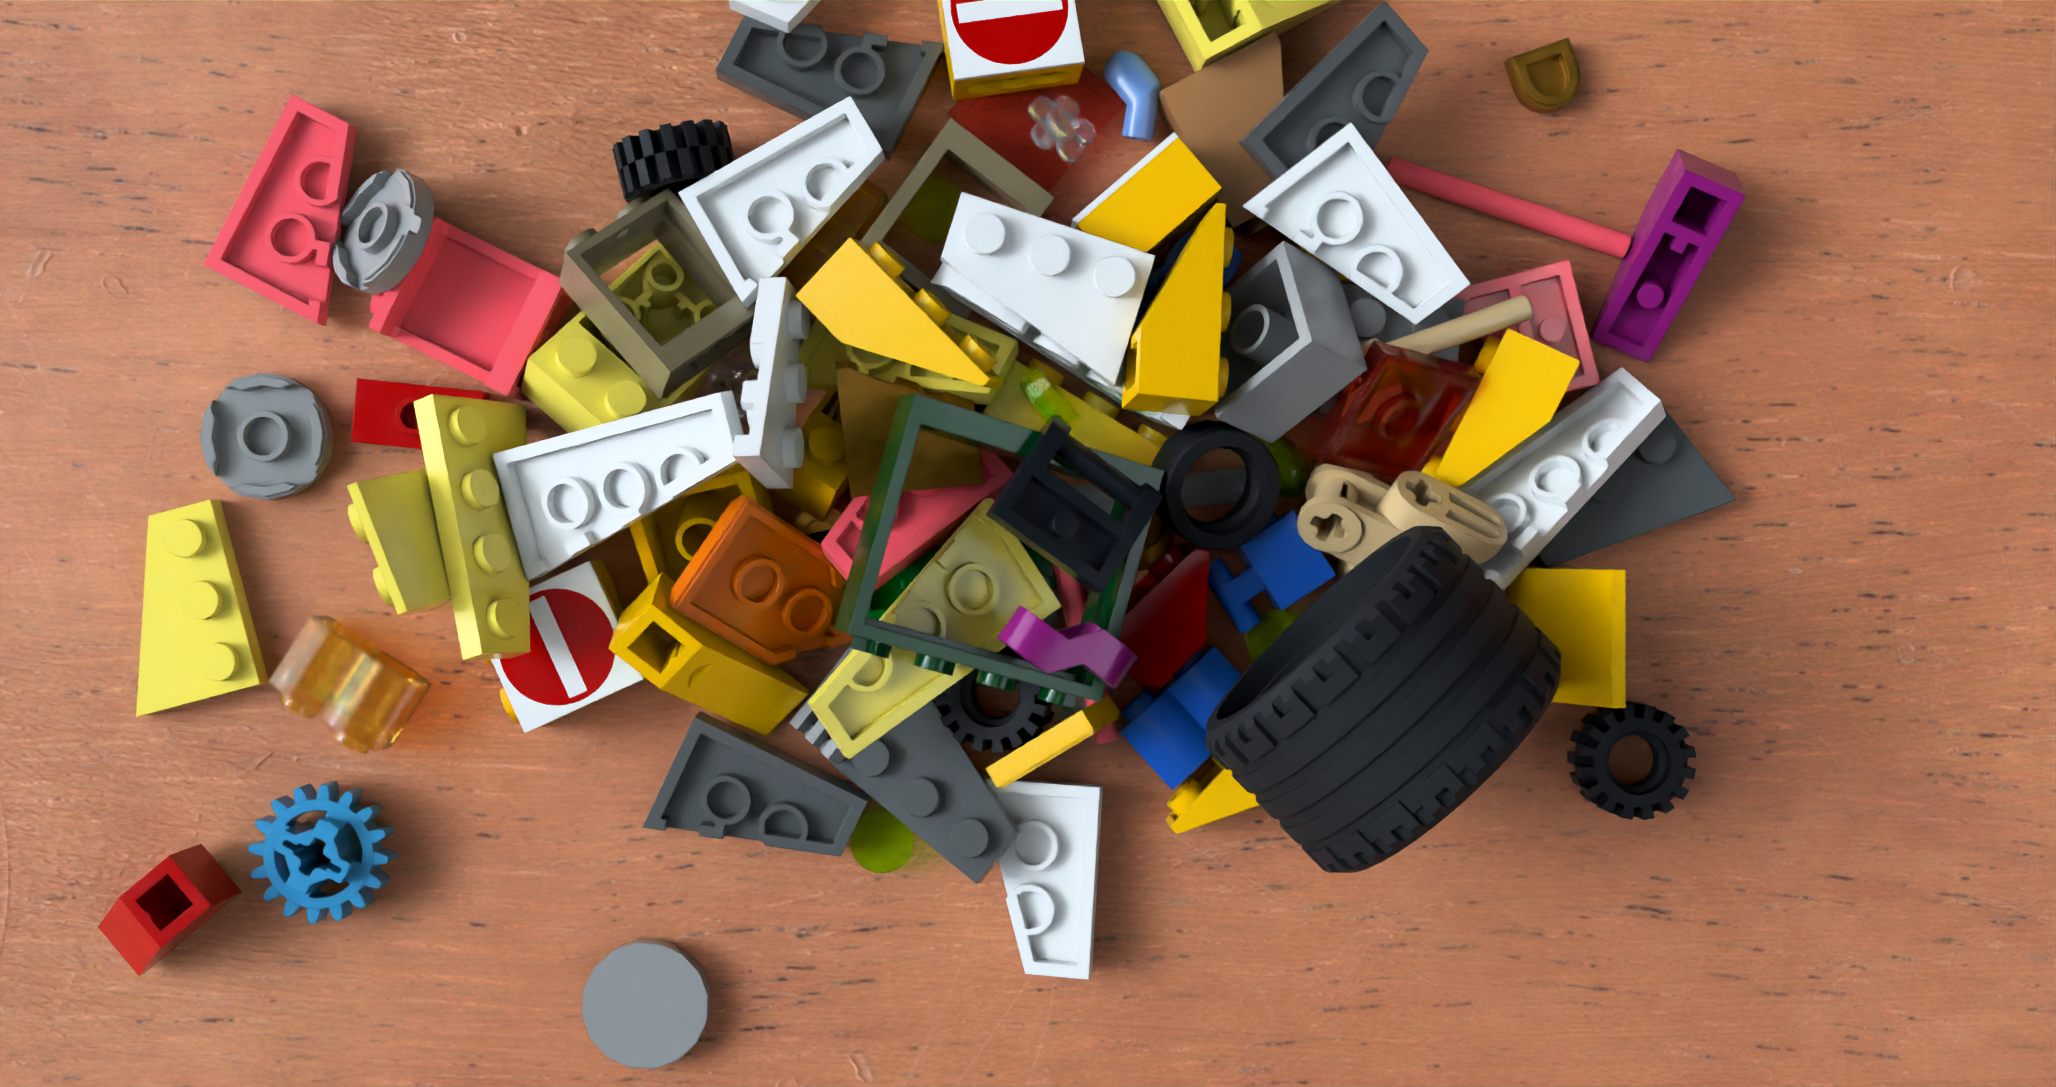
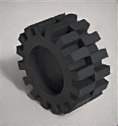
M703 119L694 124V120L682 121L680 125L672 126L671 123L659 125L660 129L657 130L645 129L638 132L639 136L628 135L622 138V142H616L612 149L623 196L628 203L641 196L649 200L668 187L681 200L678 192L735 161L727 124L724 125L722 121L712 122L709 119Z
M1008 646L998 652L1025 660ZM974 669L935 697L936 707L944 705L946 715L940 717L944 727L952 725L957 731L952 737L960 743L966 741L973 743L971 749L980 752L987 749L992 750V753L1004 752L1026 744V742L1036 738L1043 732L1042 727L1050 723L1055 714L1054 711H1051L1053 703L1038 699L1041 686L1018 680L1020 697L1015 710L1007 717L988 715L980 708L975 697L979 669Z
M1626 701V708L1597 707L1600 713L1597 715L1588 713L1581 720L1586 725L1582 732L1574 730L1570 741L1576 742L1575 752L1567 751V762L1575 767V771L1569 774L1573 783L1581 786L1583 790L1579 793L1587 801L1621 818L1633 820V817H1638L1642 820L1655 818L1653 813L1655 811L1666 814L1675 807L1670 802L1673 797L1682 800L1685 798L1689 790L1682 787V783L1685 777L1694 780L1696 772L1695 768L1688 766V758H1696L1694 746L1685 744L1684 739L1690 735L1684 726L1673 722L1676 719L1665 711L1656 709V707ZM1632 735L1640 736L1649 744L1652 750V768L1641 781L1633 784H1623L1610 771L1608 762L1610 751L1620 739Z

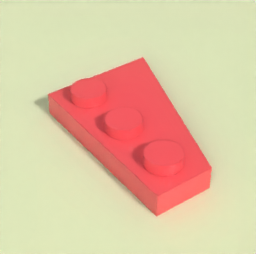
M292 94L203 265L316 324L326 326L335 273L332 246L336 240L340 241L342 229L341 215L346 204L357 128Z
M979 448L982 484L901 493L874 592L956 531L984 498H992L994 501L997 499L1013 475V472L995 453ZM871 495L854 497L821 542L823 554L846 581L848 580Z

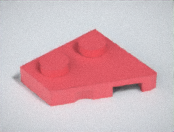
M1569 259L1470 285L1453 297L1465 300L1464 316L1520 295L1526 296L1532 303L1533 316L1527 321L1508 328L1581 361L1565 392L1600 384ZM1505 329L1488 335L1501 339ZM1488 335L1479 338L1485 343Z

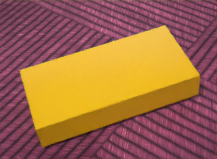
M1110 695L1102 698L1101 702L1096 701L985 769L997 788L999 786L1004 788L1119 719L1117 716L1121 713Z

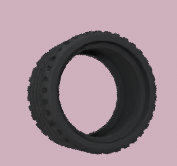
M1415 526L1392 538L1350 570L1308 607L1264 650L1224 695L1210 715L1206 724V748L1226 770L1230 769L1232 771V777L1247 792L1256 795V802L1271 817L1279 819L1281 828L1295 842L1302 846L1305 853L1322 870L1329 873L1359 872L1385 861L1431 830L1470 797L1509 758L1532 731L1554 698L1561 678V652L1540 629L1534 627L1532 620L1518 606L1509 603L1507 594L1494 581L1485 578L1482 568L1469 555L1462 554L1461 547L1442 527Z

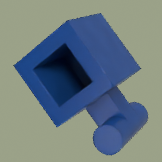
M1294 510L1284 511L1278 516L1274 512L1260 533L1246 544L1234 547L1247 567L1233 577L1221 557L1209 562L1208 585L1241 634L1249 631L1262 621L1249 599L1263 591L1274 609L1283 611L1336 575L1321 551L1305 543L1299 535L1297 528L1298 516Z

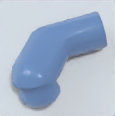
M1120 50L1113 53L1107 60L1104 68V77L1110 87L1127 104L1121 137L1152 142L1159 106V93L1161 91L1160 80L1140 55L1128 50Z

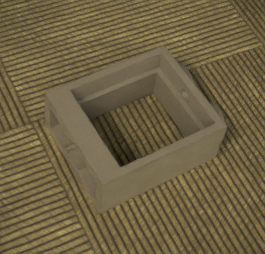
M950 118L864 235L861 242L868 244L870 247L876 241L881 242L904 264L906 269L899 276L916 293L922 287H925L952 314L966 319L972 310L932 285V279L883 243L881 240L943 156L1013 209L1041 217L1055 197Z
M669 187L649 200L644 196L632 200L618 213L613 223L599 232L594 228L581 232L564 250L565 257L559 285L660 400L751 338L756 300L747 310L745 309L690 212ZM656 239L717 307L716 310L663 346H660L599 277Z

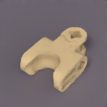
M1343 462L1322 464L1309 474L1305 487L1307 502L1301 507L1297 519L1298 533L1305 543L1314 549L1327 552L1339 558L1336 563V572L1340 579L1382 545L1415 526L1442 527L1461 547L1462 554L1469 555L1477 564H1483L1493 558L1508 539L1504 519L1501 513L1494 507L1427 474L1418 471H1405L1398 476L1392 486H1389L1373 478V475ZM1343 484L1347 486L1346 497H1340ZM1322 518H1328L1325 530L1321 529Z

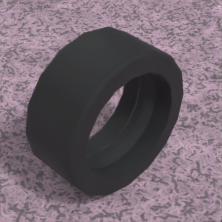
M1204 420L1184 426L1182 430L1177 431L1164 442L1152 462V467L1164 470L1159 492L1163 494V498L1155 512L1166 527L1201 549L1224 551L1246 544L1265 528L1277 508L1281 481L1276 460L1265 443L1226 422ZM1217 448L1230 449L1238 454L1245 463L1247 476L1244 492L1235 507L1221 518L1209 522L1199 521L1190 516L1183 506L1181 493L1184 478L1192 464L1207 451Z

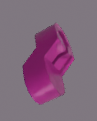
M1022 606L1018 607L997 636L1001 642L1046 674L1081 665L1114 689L1119 686L1139 658L1123 643L1090 621L1055 630Z

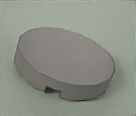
M396 168L397 170H395L394 174L385 169L372 175L355 191L341 215V224L346 226L347 230L344 234L343 242L336 240L335 243L333 242L332 257L334 270L343 284L363 293L377 295L386 292L404 279L421 256L431 232L435 209L432 190L423 179L404 169Z
M258 373L237 378L225 387L227 390L220 394L217 401L212 400L204 413L200 441L206 464L215 476H219L229 486V489L245 497L278 500L298 495L319 480L331 460L335 433L330 412L315 391L294 378Z
M638 939L616 947L594 967L583 990L582 1017L590 1039L606 1057L629 1068L656 1069L678 1061L698 1042L710 1018L711 989L703 968L693 957L690 958L685 952L679 950L678 946L666 940Z

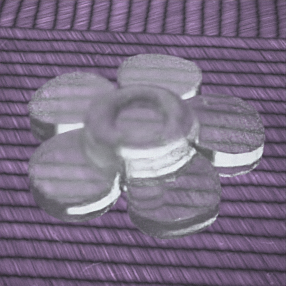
M1058 95L1054 101H1051L1049 98L1039 96L1029 105V115L1037 122L1031 129V137L1041 149L1048 150L1056 144V150L1061 159L1066 162H1076L1083 156L1084 146H1089L1095 140L1094 126L1086 118H1076L1080 108L1070 97Z

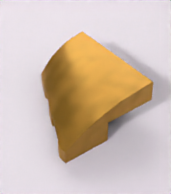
M848 360L835 361L851 498L872 495L899 396L917 393L975 412L973 400L948 392L932 394L923 390L917 382L898 376L894 383L857 372V364ZM919 430L902 492L982 484L979 448Z

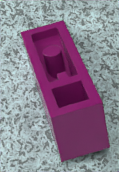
M1677 148L1644 208L1631 238L1628 251L1620 263L1590 332V339L1649 363L1746 197L1736 173Z

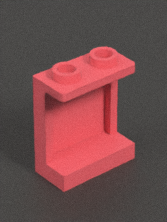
M433 215L430 235L421 256L411 271L391 290L373 295L370 313L374 315L369 323V328L380 334L392 337L485 383V386L507 397L523 401L525 395L521 392L528 358L558 332L573 299L559 285V277L527 263Z

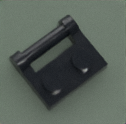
M1054 415L1040 430L1041 434L992 504L986 516L1096 594L1104 591L1158 508L1163 494L1148 483L1139 486L1071 436L1069 434L1071 427ZM1053 457L1060 460L1124 507L1120 520L1115 519L1049 471L1047 466Z

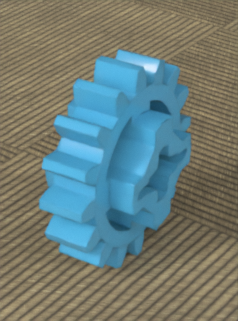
M337 781L321 784L318 792L309 783L294 789V799L285 795L271 802L273 811L277 816L268 815L257 819L255 826L262 833L266 834V838L249 845L248 852L263 856L264 865L254 869L251 872L252 879L269 878L272 885L263 895L266 901L281 895L287 899L283 915L291 917L305 907L307 908L308 921L311 924H316L325 919L329 911L333 918L339 921L352 914L353 905L362 909L375 900L370 888L379 889L389 883L391 877L379 868L380 865L396 859L397 852L389 848H383L382 839L390 836L395 830L393 825L380 827L376 825L374 819L383 808L380 803L367 808H362L359 805L362 798V789L358 787L350 789L339 797ZM308 811H327L325 817L320 818L316 825L309 821L303 823L296 821ZM322 840L326 843L324 851L316 845V842ZM323 854L330 858L331 861L327 863L321 861ZM330 879L339 884L344 881L350 883L342 891L332 893L319 892L321 887L328 884Z

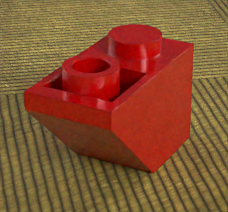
M1173 543L1170 550L1159 560V564L1147 569L1149 572L1132 587L1118 640L1139 657L1128 672L1138 685L1161 687L1205 644L1210 553L1208 549H1201L1192 543L1177 545Z
M199 844L165 858L116 900L98 928L137 975L140 976L242 892L206 848Z

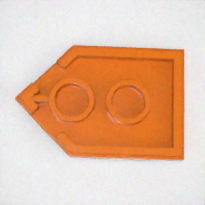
M744 494L729 503L671 589L668 605L771 667L795 660L797 654L828 646L832 649L849 644L853 638V635L834 629L844 594V586L847 584V581L823 554L821 544Z

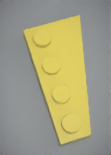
M438 394L428 395L414 401V408L463 660L506 659L530 652L529 581L526 580L492 455L527 445L526 404Z
M984 498L879 620L998 653L1007 645L1001 642L997 636L1019 606L1026 608L1043 620L1059 609L1061 604L1019 539L986 516L994 500L992 498ZM892 646L888 659L853 649L807 703L843 756L851 759L975 668L956 663L953 676L914 666L917 653Z

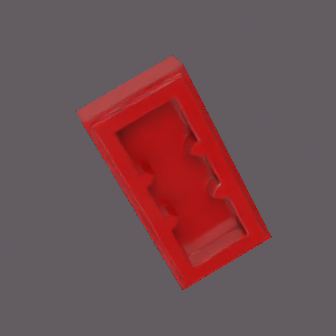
M357 378L350 441L422 449L414 401L431 394L489 400L490 393Z

